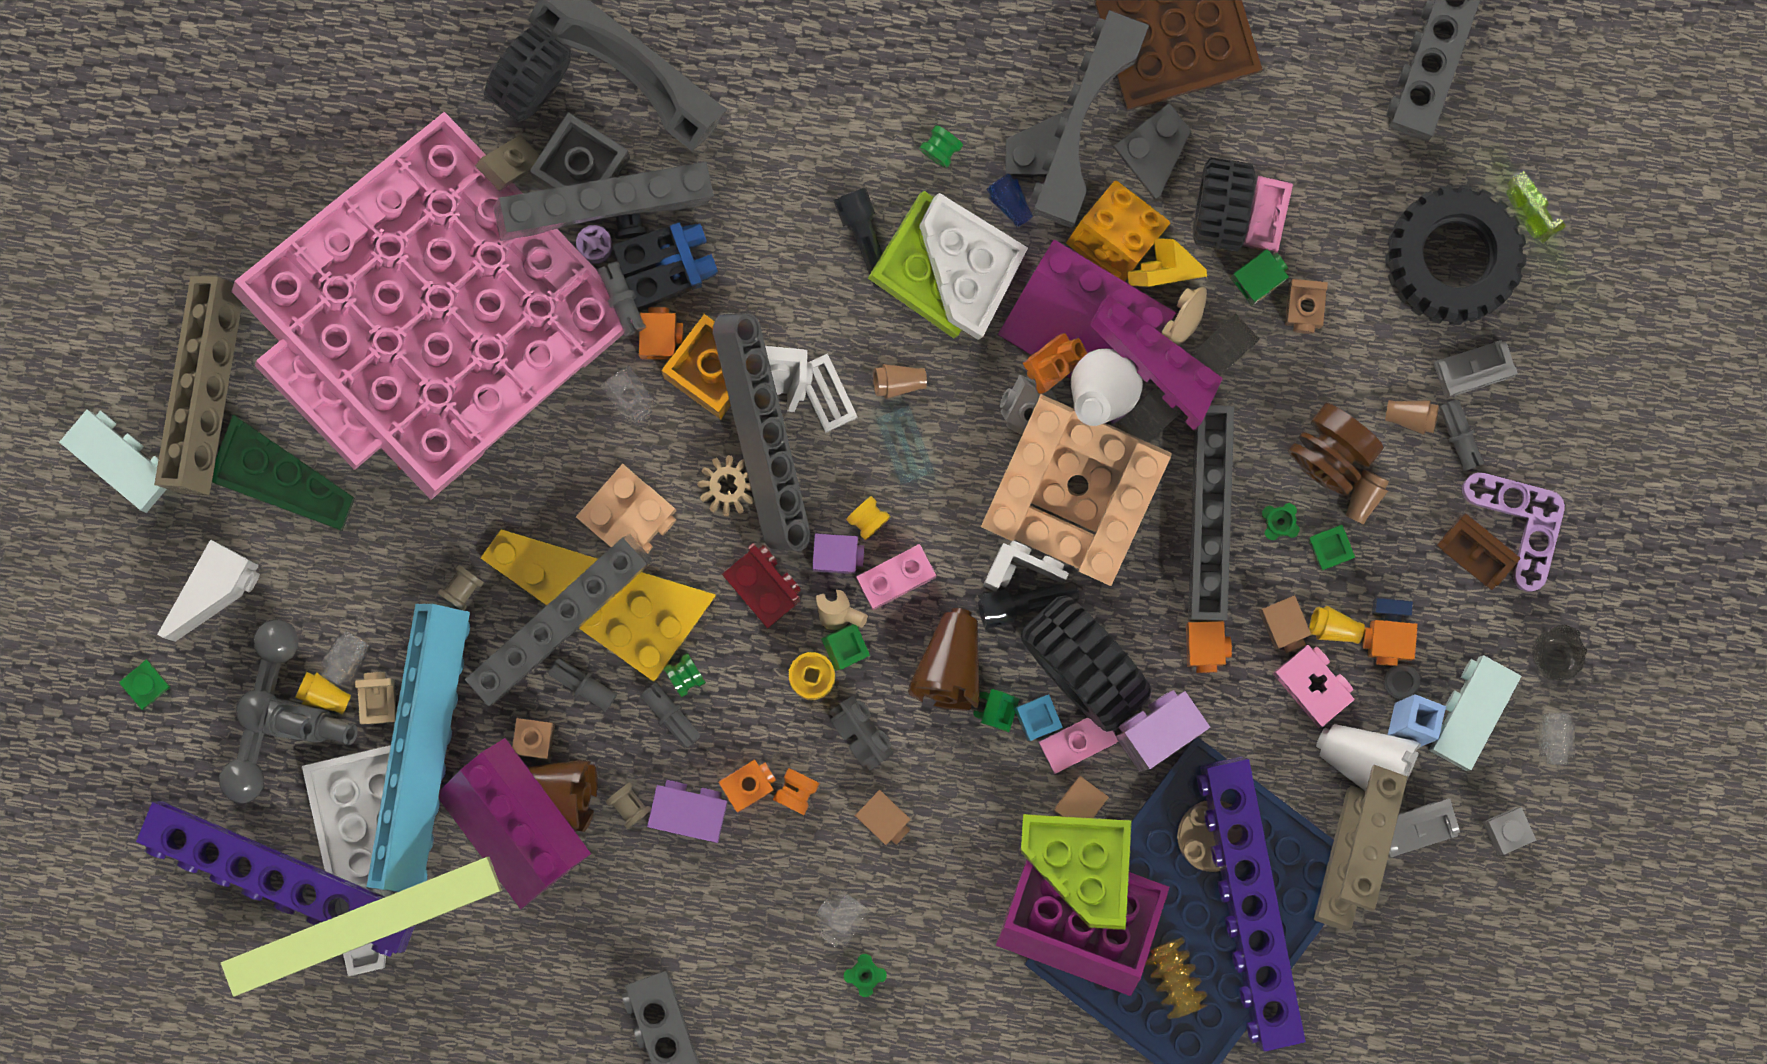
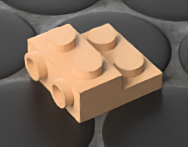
M622 464L579 512L576 518L609 547L614 546L622 537L631 534L648 554L653 548L649 543L658 532L663 536L676 522V519L672 516L676 509Z

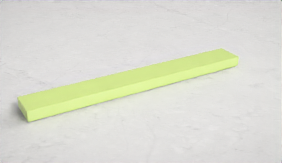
M485 857L223 961L221 965L233 997L498 893L502 889L490 857Z

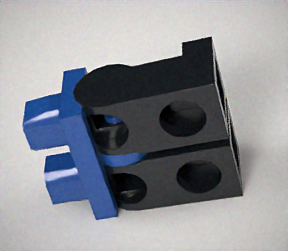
M679 222L670 227L612 245L614 255L620 264V269L629 290H634L636 298L634 302L639 312L691 290L702 287L703 281L718 274L712 254L693 260L690 252L691 248L707 243L700 223L681 227Z

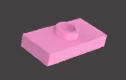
M1258 176L1247 233L1242 246L1262 251L1268 249L1271 253H1278L1293 187L1292 183Z
M1086 718L1038 743L1051 769L1056 774L1116 744L1118 740L1113 731H1103L1091 719Z

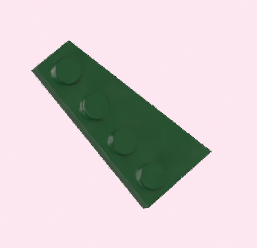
M235 415L232 416L215 460L212 483L343 531L355 498Z

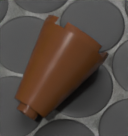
M952 608L951 612H946L942 615L909 684L908 693L911 697L923 702V698L926 696L936 701L933 706L950 710L968 711L971 710V705L975 708L978 707V621L972 617V612L962 608Z
M586 760L528 766L529 771L573 830L585 832L594 814V810L588 809L591 795L597 797L598 777L596 766L590 764L591 761Z

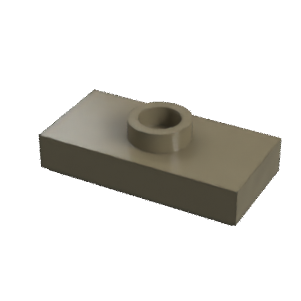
M519 135L482 157L475 166L498 191H501L529 174L540 155Z

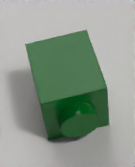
M1266 249L1235 272L1230 279L1249 304L1253 306L1288 279L1289 276L1286 274L1288 266L1278 253L1272 255Z

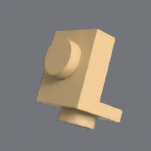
M385 672L364 673V680L355 681V688H358L360 724L394 723L397 713L395 679L386 678Z

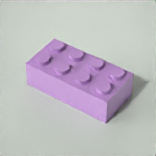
M1172 690L1148 705L1151 711L1149 714L1146 715L1142 711L1119 726L1122 732L1116 738L1139 772L1151 769L1208 730L1210 726L1186 691L1177 695Z

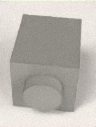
M1522 807L1513 808L1483 821L1497 855L1507 854L1536 841Z

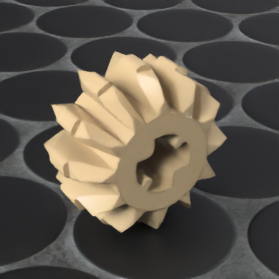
M730 455L726 457V467H721L718 458L713 459L712 462L717 471L712 472L709 468L704 467L702 473L710 478V481H698L699 488L710 489V491L700 496L701 501L707 502L715 498L710 505V511L714 513L718 510L720 504H724L723 515L725 517H729L730 505L733 504L736 511L742 514L744 510L739 502L741 499L750 505L754 503V499L745 493L746 491L752 492L750 483H746L749 480L748 473L742 474L746 467L745 461L742 459L736 468H733V457ZM728 477L734 478V486L737 490L733 494L728 491V495L722 494V486L719 482L723 478L728 481Z

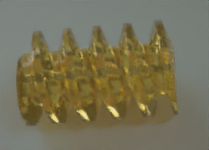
M1183 937L1150 949L1152 955L1147 958L1145 965H1157L1158 967L1150 974L1151 978L1163 979V982L1155 989L1156 992H1168L1169 994L1161 1001L1162 1005L1174 1006V1009L1166 1015L1168 1019L1183 1017L1209 1005L1200 1004L1207 996L1206 991H1194L1202 982L1201 978L1189 977L1196 969L1195 964H1183L1191 955L1188 950H1177L1185 942Z

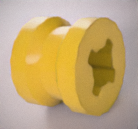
M870 496L847 517L846 521L850 525H856L861 530L860 536L866 541L891 516L886 511H880L876 506V500Z

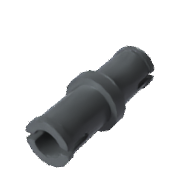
M619 262L608 264L609 269L604 266L598 270V274L601 276L610 297L608 300L610 308L615 309L624 330V335L630 336L636 334L635 330L639 332L644 330L646 325L643 323L634 302L636 298L634 290H629Z

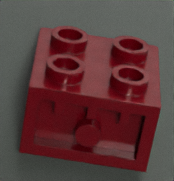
M752 543L748 546L749 552L722 575L766 628L769 629L800 602L797 594L801 591V588L787 572L783 576L778 573L774 568L778 564L777 560L765 545L758 549Z

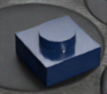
M1377 598L1373 600L1372 614L1381 615L1380 620L1402 622V617L1412 616L1413 601Z

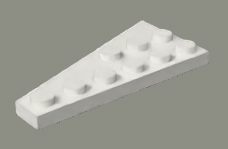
M391 745L302 766L325 871L385 897L392 895V891L367 887ZM342 898L338 899L335 904L336 913L342 915L349 912L348 903ZM372 943L343 954L348 976L385 968L386 956L371 949Z

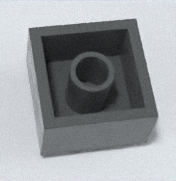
M568 112L531 168L530 173L534 180L548 189L610 179L619 176L629 161L630 154L626 148Z

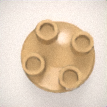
M1199 287L1194 291L1187 288L1183 292L1177 304V307L1181 310L1175 321L1170 320L1162 331L1165 337L1178 346L1188 339L1202 319L1207 295L1205 287Z
M1203 801L1194 805L1183 816L1178 828V844L1185 859L1194 867L1204 871L1217 872L1221 870L1220 867H1215L1212 859L1211 846H1215L1213 831L1209 832L1205 824L1204 811L1208 810L1207 801ZM1220 801L1224 808L1231 806L1229 803ZM1239 824L1233 825L1228 830L1227 837L1230 843H1235L1242 837V828Z

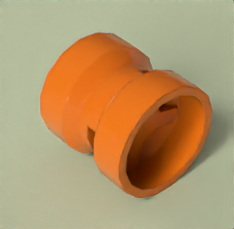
M788 768L784 776L785 784L782 789L777 790L773 800L805 815L809 807L807 801L810 795L816 792L820 783Z

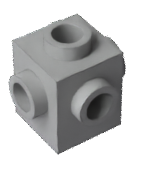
M1019 375L1013 389L1008 388L1000 402L1001 414L1005 421H1007L1006 426L1023 435L1041 395L1036 390L1035 381ZM1051 389L1042 393V395L1056 400V396Z

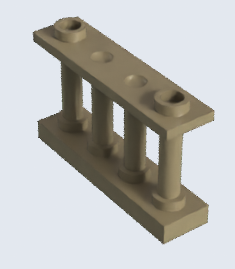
M1373 765L1366 791L1352 785L1346 790L1314 917L1315 921L1349 931L1353 925L1357 906L1370 911L1375 910L1408 776Z

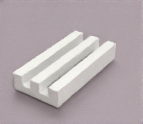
M828 353L808 362L813 365L814 377L835 419L828 422L812 386L806 385V393L825 433L857 419L855 410ZM822 364L825 365L848 413L842 417L818 368Z

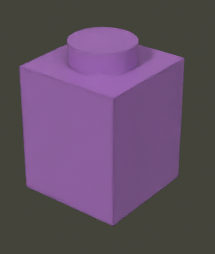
M815 534L813 571L855 574L856 566L863 567L864 545H857L858 536Z

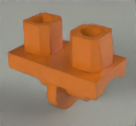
M1063 333L1028 357L1023 365L1028 370L1027 376L1032 380L1035 379L1036 390L1039 394H1042L1070 374L1077 363L1088 353L1079 338L1069 340L1066 333Z

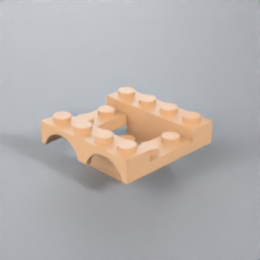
M1041 394L981 527L1010 541L1017 540L1078 568L1079 572L1112 586L1172 453L1106 423L1098 426L1086 425L1078 419L1075 409ZM1075 475L1083 476L1088 482L1087 491L1082 494L1073 493L1068 487V480ZM1032 503L1069 521H1072L1080 526H1083L1091 531H1094L1095 535L1075 525H1072L1064 520H1061L1053 515H1050L1042 510H1039L1031 506L1030 504Z

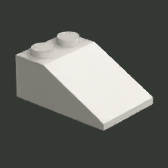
M210 540L157 635L176 642L240 598L244 591L251 592L260 575L255 572L259 565Z

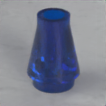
M1010 173L986 188L990 194L988 199L1014 223L1016 228L1034 216L1029 209L1018 179H1013Z

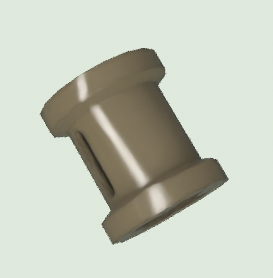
M458 564L455 568L457 573L447 587L440 589L438 594L464 611L467 608L465 605L466 601L476 587H482L484 582Z
M631 782L627 783L605 801L608 806L613 805L625 820L624 826L627 829L651 811V808L644 806L633 792Z

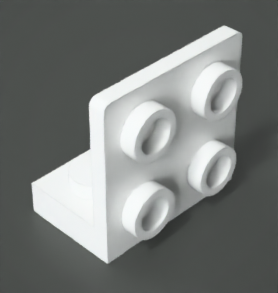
M1012 541L1010 545L1003 543L983 586L993 591H997L1000 585L1006 588L1016 568L1015 565L1010 563L1011 560L1060 583L1067 579L1069 573L1062 570L1064 567L1063 563L1048 556H1044L1042 560H1039L1030 555L1032 549Z

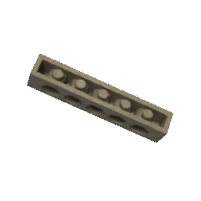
M190 276L154 483L156 486L181 494L210 495L242 302L232 293L234 283L220 277Z

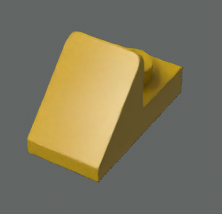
M1155 239L1156 261L1141 263L1140 270L1127 272L1128 283L1131 286L1149 287L1207 277V269L1174 239Z

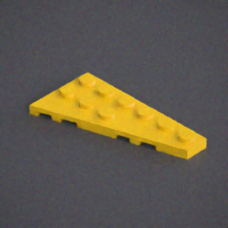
M502 529L481 556L482 560L545 605L553 601L598 560L591 556ZM641 572L579 629L655 682L716 595Z

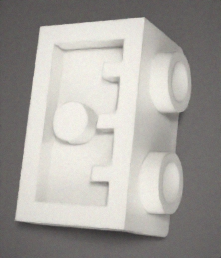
M765 346L777 395L787 393V411L795 412L799 400L804 401L806 385H811L813 365L807 363V350Z

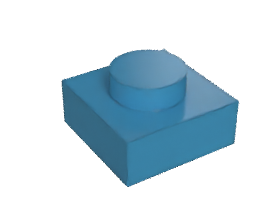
M1049 694L1014 708L1027 741L1063 728Z

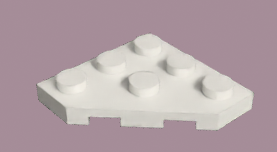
M939 193L933 198L919 226L948 322L974 338L980 339L984 336L1028 247Z

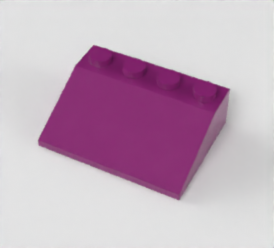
M1053 240L1000 329L998 336L1032 355L1056 336L1066 333L1069 340L1079 338L1087 353L1097 349H1113L1090 325L1100 304L1108 295L1161 334L1166 324L1173 319L1176 312L1058 241ZM1073 371L1066 377L1071 379Z
M506 738L482 751L439 791L438 798L480 856L482 858L490 857L498 880L520 909L528 905L591 855L590 851Z
M1026 859L995 946L1131 996L1141 979L1169 887L1129 872L1126 930L1091 928Z

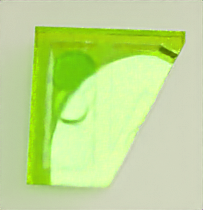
M1525 171L1516 175L1507 183L1510 188L1506 191L1508 198L1516 209L1522 208L1527 217L1524 223L1532 238L1536 239L1539 237L1543 244L1566 228L1561 218L1555 221L1552 219L1546 208L1549 206L1548 201L1536 188Z

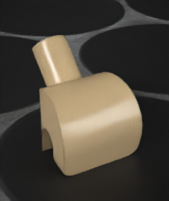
M836 590L837 599L833 602L828 601L825 594L816 595L820 622L826 629L839 630L845 627L848 622L861 628L865 625L868 615L851 608L849 600L842 590Z

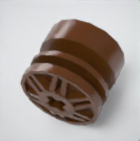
M1325 403L1310 422L1320 436L1317 438L1314 435L1302 432L1298 438L1305 447L1294 443L1288 450V453L1299 464L1301 470L1315 482L1340 495L1347 496L1353 487L1345 478L1356 483L1361 478L1358 470L1352 465L1353 461L1369 467L1384 449V446L1370 430L1351 415L1330 403Z

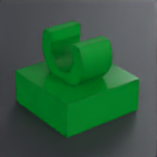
M991 689L990 693L980 692L979 697L987 700L984 712L974 710L973 715L981 719L982 724L1009 733L1015 716L1014 708L1018 706L1019 698Z

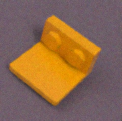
M1114 181L1083 217L1066 244L1084 258L1125 282L1128 279L1127 272L1134 271L1141 259L1154 245V240L1158 239L1167 229L1170 221L1120 182Z

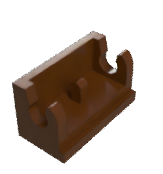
M1466 513L1456 520L1436 545L1490 590L1498 586L1521 559Z

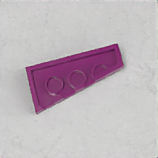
M1108 295L1100 304L1090 325L1121 357L1129 356L1135 362L1138 369L1137 373L1146 382L1151 379L1165 393L1162 399L1172 409L1177 405L1189 417L1185 422L1195 430L1202 423L1223 378Z

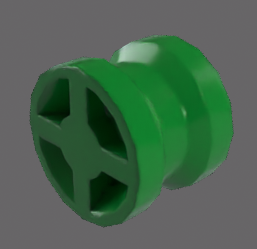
M935 125L931 130V138L927 142H923L919 150L936 164L947 169L951 164L952 155L955 152H959L963 144L953 134Z
M688 653L682 656L681 662L676 665L669 664L664 667L666 674L681 698L688 694L690 688L694 686L700 687L706 683Z

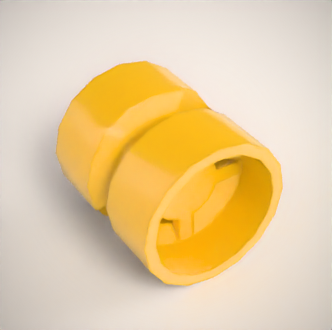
M807 652L799 655L792 662L789 669V681L792 689L798 696L806 700H817L825 697L832 690L835 683V671L832 663L826 656L816 652Z

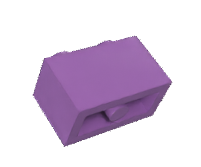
M666 780L665 787L657 785L647 827L719 843L728 801L721 799L722 792L701 788L700 794L686 792L687 784Z

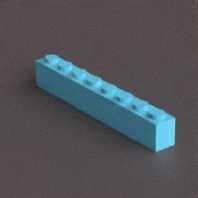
M415 604L367 887L400 892L427 881L426 866L428 854L434 841L432 834L434 819L440 806L438 798L440 784L446 771L444 763L446 749L452 737L450 727L452 714L458 701V694L456 692L458 679L464 666V659L462 657L464 644L470 631V624L468 622L470 612L436 604Z

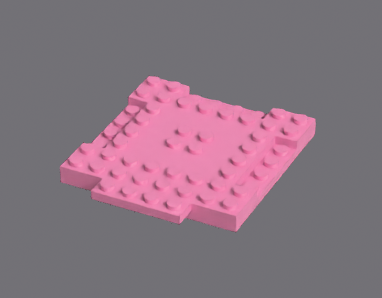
M445 112L236 279L232 288V293L279 341L256 360L255 367L354 470L382 448L430 500L483 456L486 449L579 369L585 368L624 334L615 309L610 308L608 304L610 297L598 271L558 229L537 235L500 241L493 206L500 197L523 193L514 183L501 191L496 189L475 166L486 154Z

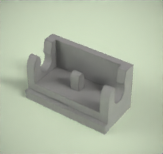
M1502 340L1433 362L1445 399L1513 378L1518 374L1506 342H1502Z
M1450 798L1399 813L1389 857L1391 858L1457 837L1460 830Z

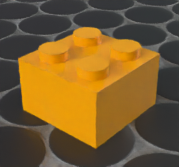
M704 314L661 371L665 380L721 420L731 407L713 335L715 321Z

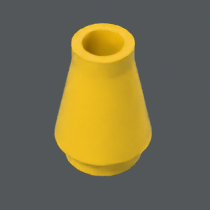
M1325 606L1324 608H1315L1310 620L1309 630L1312 635H1316L1317 640L1359 644L1364 634L1365 625L1329 606Z
M306 672L295 698L303 701L302 705L335 711L342 715L351 697L350 694L344 692L317 672L315 675Z

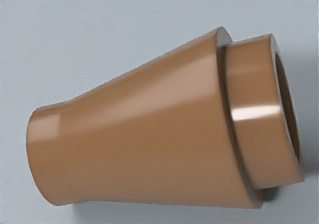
M882 364V368H874L873 384L876 396H884L885 399L915 390L926 389L927 377L925 368H910Z
M1389 400L1385 421L1396 423L1425 435V432L1434 433L1439 405L1431 404V400Z
M1363 469L1360 480L1354 483L1345 516L1365 524L1369 515L1387 494L1388 490H1386L1389 481Z

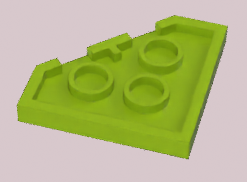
M923 191L918 195L868 279L954 339L959 336L962 330L948 322L919 226L934 198L926 191Z
M1023 814L1021 853L1088 927L1126 930L1131 821Z

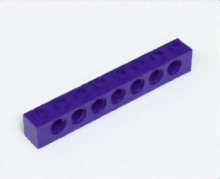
M1237 757L1200 765L1201 775H1197V784L1200 795L1202 797L1206 796L1208 810L1204 811V819L1207 830L1209 832L1213 831L1215 846H1211V854L1215 867H1220L1223 881L1218 882V889L1222 902H1227L1230 916L1225 917V924L1229 937H1234L1237 951L1232 952V958L1236 972L1242 975L1244 986L1239 988L1243 1007L1249 1009L1251 1022L1246 1023L1251 1044L1255 1043L1256 1047L1264 1052L1304 1043L1306 1041L1250 761L1244 757ZM1232 789L1235 793V801L1230 807L1224 808L1221 805L1220 797L1225 790ZM1239 824L1242 828V837L1239 841L1230 843L1227 837L1228 830L1233 825ZM1241 860H1247L1249 863L1248 874L1243 878H1237L1235 875L1236 864ZM1254 895L1256 907L1252 912L1245 914L1242 910V902L1247 896ZM1261 930L1263 933L1262 944L1258 948L1251 949L1249 946L1250 935L1255 931ZM1268 966L1270 968L1269 979L1265 983L1258 984L1256 981L1258 969ZM1275 1001L1278 1007L1277 1013L1272 1018L1265 1019L1263 1016L1264 1006L1268 1002Z
M163 801L152 802L136 840L137 843L146 846L144 852L160 859H165L166 855L178 860L177 866L184 870L197 873L198 869L211 874L209 880L225 887H229L230 883L242 887L241 893L249 898L261 901L265 897L275 902L274 908L291 915H294L295 911L307 915L306 921L312 925H317L339 916L335 911V904L340 898L348 903L349 911L385 898L381 894ZM179 829L186 835V843L183 848L177 847L174 842V835ZM210 843L215 844L219 851L215 862H211L206 856V849ZM242 857H246L251 863V871L247 876L242 875L238 869V863ZM275 870L279 871L284 879L283 886L279 890H276L270 882L271 875ZM307 884L313 886L316 891V899L312 904L307 903L303 898V889ZM415 925L372 942L371 949L389 957L393 953L405 952Z

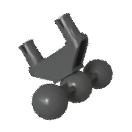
M282 619L264 622L258 627L254 635V649L261 658L254 690H250L241 696L236 706V716L244 731L237 759L226 764L219 775V786L223 795L235 803L251 802L260 795L264 787V774L260 766L257 765L264 734L311 742H322L329 739L348 745L353 744L357 737L358 730L356 725L334 719L329 711L286 700H279L274 695L281 663L291 659L298 649V635L295 628Z

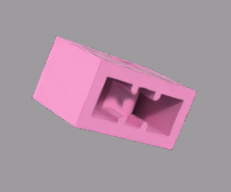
M918 544L856 577V580L873 611L935 579L936 574L921 545Z
M1306 645L1272 674L1314 724L1320 728L1355 699L1350 694L1353 691L1350 683L1341 674L1335 677L1327 667L1330 663L1327 656L1317 646L1312 649L1309 645ZM1308 677H1322L1324 682L1320 686L1324 691L1322 693L1319 690L1311 692L1308 687L1312 682Z

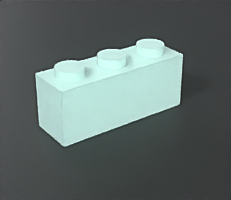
M86 410L59 443L139 510L147 513L167 490L154 485L159 459L153 456L149 460L140 452L144 446L128 433L122 437L114 431L113 428L116 426V423L101 410L97 415Z
M1484 655L1478 657L1477 661L1471 659L1461 676L1466 681L1460 693L1454 690L1445 705V710L1449 711L1441 726L1439 739L1432 742L1429 751L1465 771L1472 770L1522 676Z

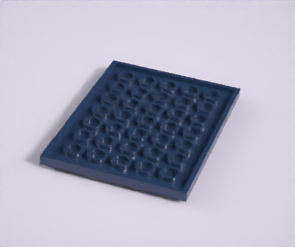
M1198 736L1190 742L1131 821L1129 872L1169 887L1141 979L1132 995L1123 994L1030 958L1024 963L1030 970L1154 1064H1221L1246 1031V1023L1251 1022L1249 1009L1243 1007L1239 988L1244 986L1242 975L1236 972L1233 964L1232 952L1237 951L1234 937H1229L1225 924V917L1230 916L1227 902H1222L1218 889V882L1223 881L1221 871L1209 872L1194 867L1185 859L1178 844V828L1185 813L1194 805L1207 801L1206 796L1202 797L1200 795L1197 784V775H1201L1200 765L1227 760V758ZM1253 779L1292 969L1325 925L1315 921L1314 917L1334 839ZM1232 789L1225 790L1220 797V801L1232 805L1235 801L1234 791ZM1239 861L1235 866L1236 877L1243 878L1248 874V861ZM1254 895L1247 896L1242 902V910L1245 914L1252 912L1256 907ZM1261 930L1253 932L1249 937L1251 949L1258 948L1263 942ZM1268 966L1259 968L1256 973L1257 983H1265L1270 977V968Z

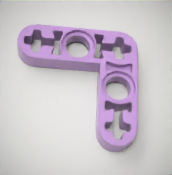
M1486 473L1470 475L1462 485V493L1467 502L1527 519L1518 556L1521 559L1515 565L1513 579L1516 586L1523 591L1532 592L1540 589L1548 577L1564 514L1565 504L1563 499L1553 491ZM1480 479L1483 480V487L1491 490L1496 489L1495 483L1501 484L1496 495L1497 504L1490 502L1493 498V495L1482 494L1479 499L1475 498V491L1470 489V484H1476ZM1515 488L1522 494V503L1518 508H1510L1504 503L1503 495L1507 489ZM1530 492L1536 494L1532 501L1542 503L1547 498H1551V504L1557 507L1556 512H1551L1548 517L1543 516V509L1535 506L1531 507V513L1525 512L1530 502ZM1536 531L1544 533L1548 539L1547 548L1541 552L1533 550L1529 544L1530 535ZM1525 553L1532 557L1545 558L1544 564L1539 561L1536 562L1534 573L1539 575V580L1532 581L1530 585H1527L1526 578L1521 576V571H1526L1530 568L1532 560H1525Z

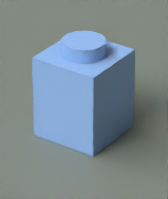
M1416 694L1400 700L1394 705L1388 735L1414 740L1421 743V746L1439 739L1446 706Z

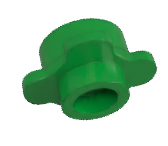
M1286 503L1283 507L1277 508L1269 505L1263 509L1262 517L1266 519L1267 526L1264 534L1267 539L1274 541L1280 536L1294 538L1299 534L1300 528L1296 525L1295 514L1297 513V508L1295 505ZM1278 519H1283L1284 524L1279 525L1277 523Z
M861 954L854 967L844 972V980L857 987L859 995L862 997L871 996L873 988L879 982H884L887 977L886 970L878 968L872 962V957L868 954ZM863 972H867L869 974V977L867 979L862 978Z

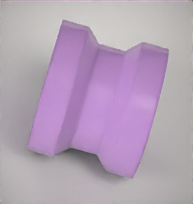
M590 225L578 233L576 247L590 263L600 264L606 261L612 253V240L609 233L603 227Z

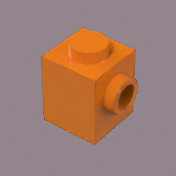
M649 307L648 313H640L646 328L639 332L640 359L670 360L676 352V344H682L683 323H677L676 313H669V308Z
M1373 620L1370 622V628L1365 627L1362 647L1363 649H1368V657L1376 658L1377 665L1398 666V660H1414L1418 624Z
M1224 621L1188 622L1186 624L1187 667H1196V673H1217V666L1225 665L1226 658L1232 657L1231 636H1225Z
M753 760L718 783L736 812L739 813L773 792L774 789L771 783L775 782L776 779L766 762L759 766L757 761Z

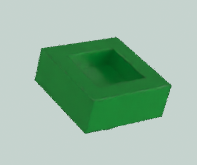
M1343 525L1308 538L1321 571L1355 558Z
M849 624L821 638L835 671L842 670L870 656L859 628L854 624Z
M147 659L119 682L141 710L147 708L171 687Z

